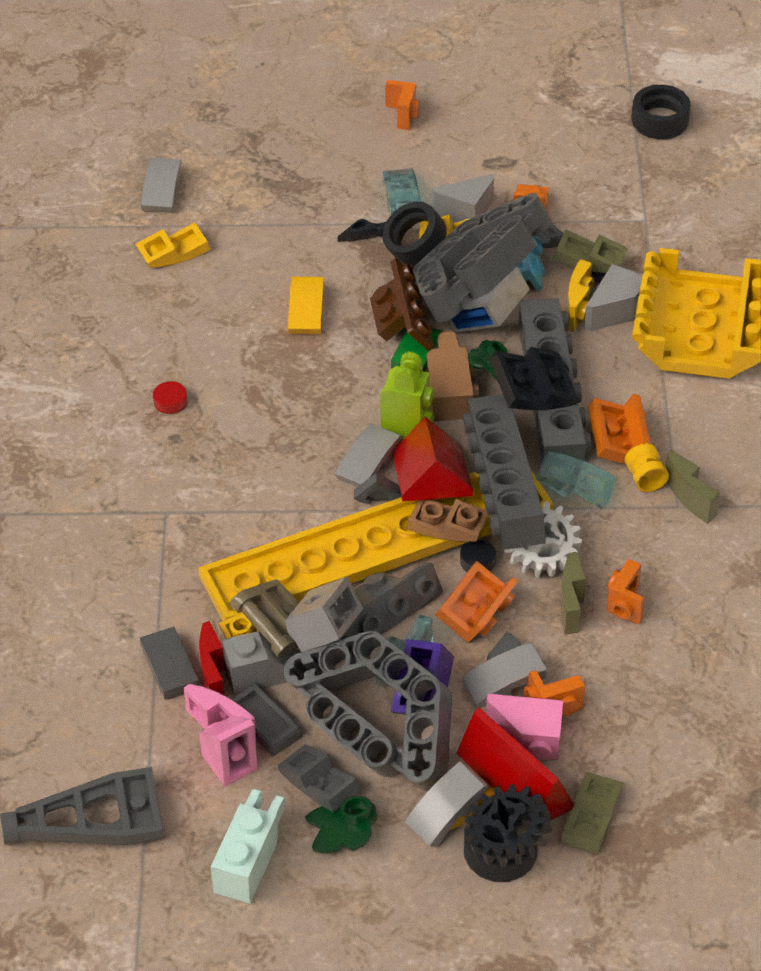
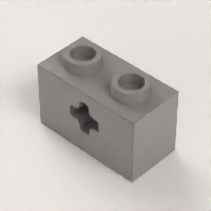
M348 577L311 589L285 619L289 636L297 643L301 652L339 640L363 610V606Z

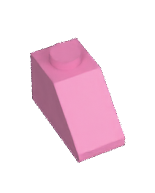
M487 694V715L537 760H558L563 701Z
M231 716L221 722L212 723L205 730L199 732L201 754L224 787L258 770L254 724L250 719Z

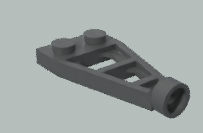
M152 767L111 773L16 808V811L0 813L4 845L25 840L128 845L164 839ZM107 796L114 797L117 800L120 814L117 822L113 824H99L89 822L85 818L84 809L90 802ZM64 807H73L75 809L77 822L73 826H48L45 822L46 814ZM25 822V825L18 826L19 824Z

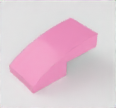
M188 684L184 687L186 711L204 729L212 723L221 722L231 716L248 718L254 724L256 741L255 717L246 709L213 690L193 684Z

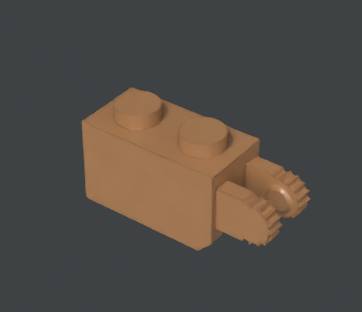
M446 330L438 335V348L432 349L427 353L430 387L434 388V398L431 405V411L434 412V421L463 419V413H469L467 399L479 397L478 384H472L471 380H475L476 374L475 368L471 367L469 363L466 347H459L457 334Z

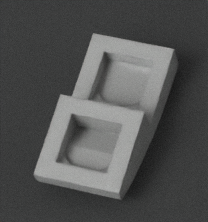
M150 158L143 186L142 211L174 212L176 190L179 189L181 159Z
M370 423L347 452L335 473L336 477L353 486H360L375 473H378L381 466L387 467L396 446L402 439L401 435Z
M530 642L482 663L464 675L462 681L477 709L478 707L487 706V694L511 696V689L527 685L530 671L537 670L541 680L546 679L547 669L533 643Z
M459 761L425 794L405 822L429 847H438L458 817H468L471 813L469 808L471 804L476 805L481 798L480 795L485 793L489 786L464 761Z

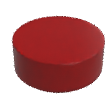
M174 381L163 382L156 386L153 391L155 408L165 414H173L183 410L187 405L185 387Z

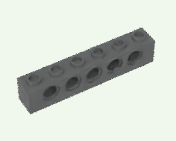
M559 298L521 300L519 302L518 326L523 355L525 356L530 347L559 352L579 398L576 405L550 410H533L543 470L584 467L585 453L591 452V438L589 432L583 431V428L586 427L585 407H579L578 404L581 403L582 392L580 382H574V378H577L576 359L569 356L572 354L573 345L571 334H565V331H568L567 311H561Z
M503 394L467 399L469 413H463L465 433L468 434L471 454L473 453L475 471L479 476L481 494H484L486 513L490 515L492 536H499L503 550L546 544L544 514L513 409L508 408Z

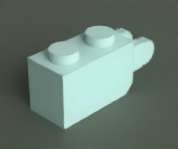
M256 789L251 791L245 805L239 804L211 865L213 893L249 904L252 902L276 848L278 824L284 812L286 801L284 797L276 795L271 802L269 810H261L259 808L262 805L263 793Z

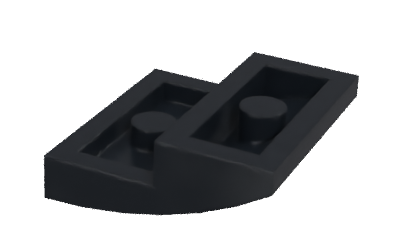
M530 347L525 356L495 351L489 360L508 408L550 410L576 405L579 401L559 352Z

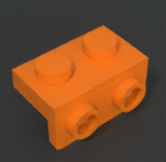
M632 394L624 406L594 398L588 405L597 457L626 464L625 456L633 447L644 443H651L640 395Z
M476 561L436 612L435 616L468 643L478 633L484 637L497 622V619L493 617L497 609L503 612L514 599L515 594L511 590L518 580L512 576L504 584Z

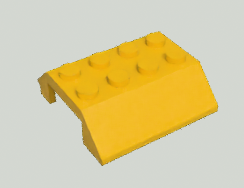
M660 248L659 255L653 251L646 253L644 273L642 274L639 291L640 296L638 297L635 314L636 319L634 320L631 337L639 344L638 349L664 371L727 379L761 362V260L745 258L743 277L680 270L678 269L679 250Z

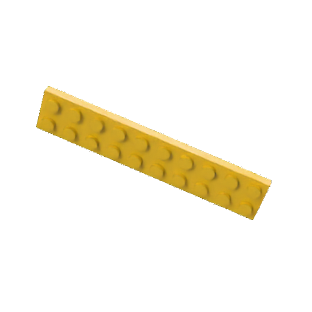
M531 470L541 507L543 508L545 501L550 504V510H553L552 500ZM476 471L469 474L473 496L432 499L451 507L455 500L458 499L486 510L484 494H481L479 476L476 474ZM400 497L198 567L199 578L220 618L224 621L239 614L230 605L235 595L242 590L278 579L291 595L300 602L311 589L338 579L348 577L350 583H354L372 574L397 568L467 542L439 539L407 530L408 521L418 500L402 502ZM488 515L478 539L492 534L490 515Z

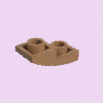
M432 499L418 500L408 521L407 530L445 540L477 541L488 515L485 509L458 499L455 500L452 507Z

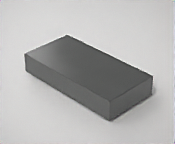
M175 627L140 637L141 648L165 700L184 694V687L188 684L200 686L199 679Z
M257 683L231 698L232 701L239 704L255 717L256 740L273 757L303 737L302 728Z

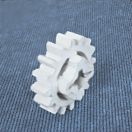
M545 501L542 511L544 514L546 544L527 546L526 550L524 547L504 550L505 553H512L510 563L513 565L521 562L523 564L521 572L523 573L527 572L529 568L535 569V577L538 578L542 570H547L550 577H554L556 567L564 571L569 553L579 551L582 539L578 538L581 530L580 526H572L574 516L572 514L566 517L562 516V506L557 507L555 511L550 510L549 502Z

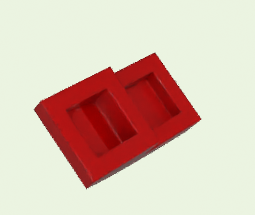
M207 621L202 624L199 639L203 687L224 695L223 679L219 673L225 670L223 646L211 622Z

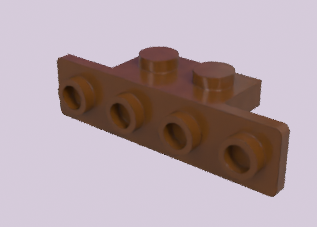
M394 258L390 262L394 279L388 284L380 286L370 298L378 335L387 342L406 327L408 334L429 351L434 347L431 337L433 331L427 321L426 315L428 311L423 305L413 267L408 263L403 265L397 258Z

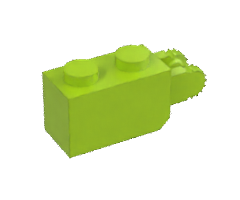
M409 351L402 355L400 367L395 366L389 370L387 381L380 393L381 427L401 435V440L424 417H427L432 422L434 421V412L429 411L434 398V388L430 387V373L422 371V360L419 355Z

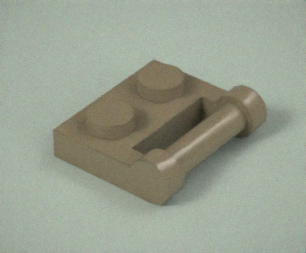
M278 579L242 590L234 596L230 605L237 613L242 612L272 645L271 650L278 658L285 656L293 649L299 648L297 643L289 636L285 619L299 602Z

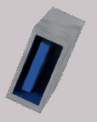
M515 267L498 285L484 296L472 299L467 295L461 300L462 310L455 317L448 320L455 333L499 327L530 290L518 267Z

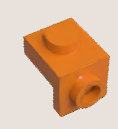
M387 80L385 84V105L389 108H397V129H410L412 119L418 118L420 101L416 100V83Z
M628 559L620 571L615 570L609 580L607 611L620 619L639 624L643 618L645 601L643 596L636 594L639 588L641 564Z
M537 670L529 672L528 686L524 687L525 697L563 701L562 716H568L583 709L585 685L580 675L544 685Z

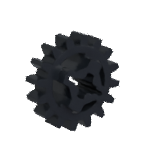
M511 784L508 791L502 793V790L497 786L494 788V796L489 797L484 793L480 795L483 802L480 806L471 804L469 808L473 816L464 819L468 829L464 833L476 857L483 855L486 864L490 865L497 858L500 866L505 867L508 859L514 858L516 864L519 865L522 863V855L527 854L532 858L536 856L533 849L535 845L545 846L547 844L543 834L552 832L549 823L551 815L541 795L536 794L533 796L530 787L526 786L519 793L515 784Z

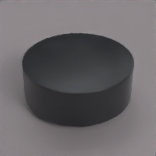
M484 540L465 543L460 550L461 567L467 572L478 561L487 570L491 571L496 563L495 548Z

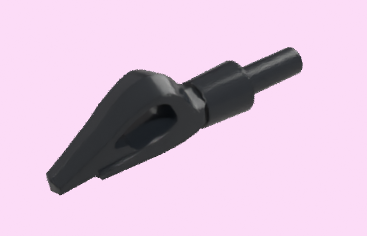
M359 219L338 235V242L365 240L377 235L383 236L386 222L376 224L366 219Z

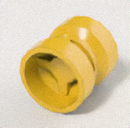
M649 443L633 447L625 456L627 468L633 474V480L638 490L642 492L656 491L662 488L669 480V472L664 463L660 461L661 456L657 448Z

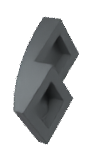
M306 744L277 765L279 772L296 788L332 812L340 808L346 799L355 796L362 790L356 777L333 767L328 754Z

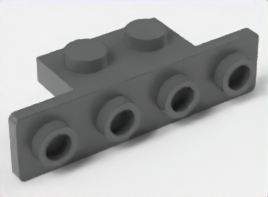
M425 562L402 578H396L384 573H375L365 578L364 583L354 589L363 606V610L339 640L366 631H375L383 634L441 595L443 589L433 564Z

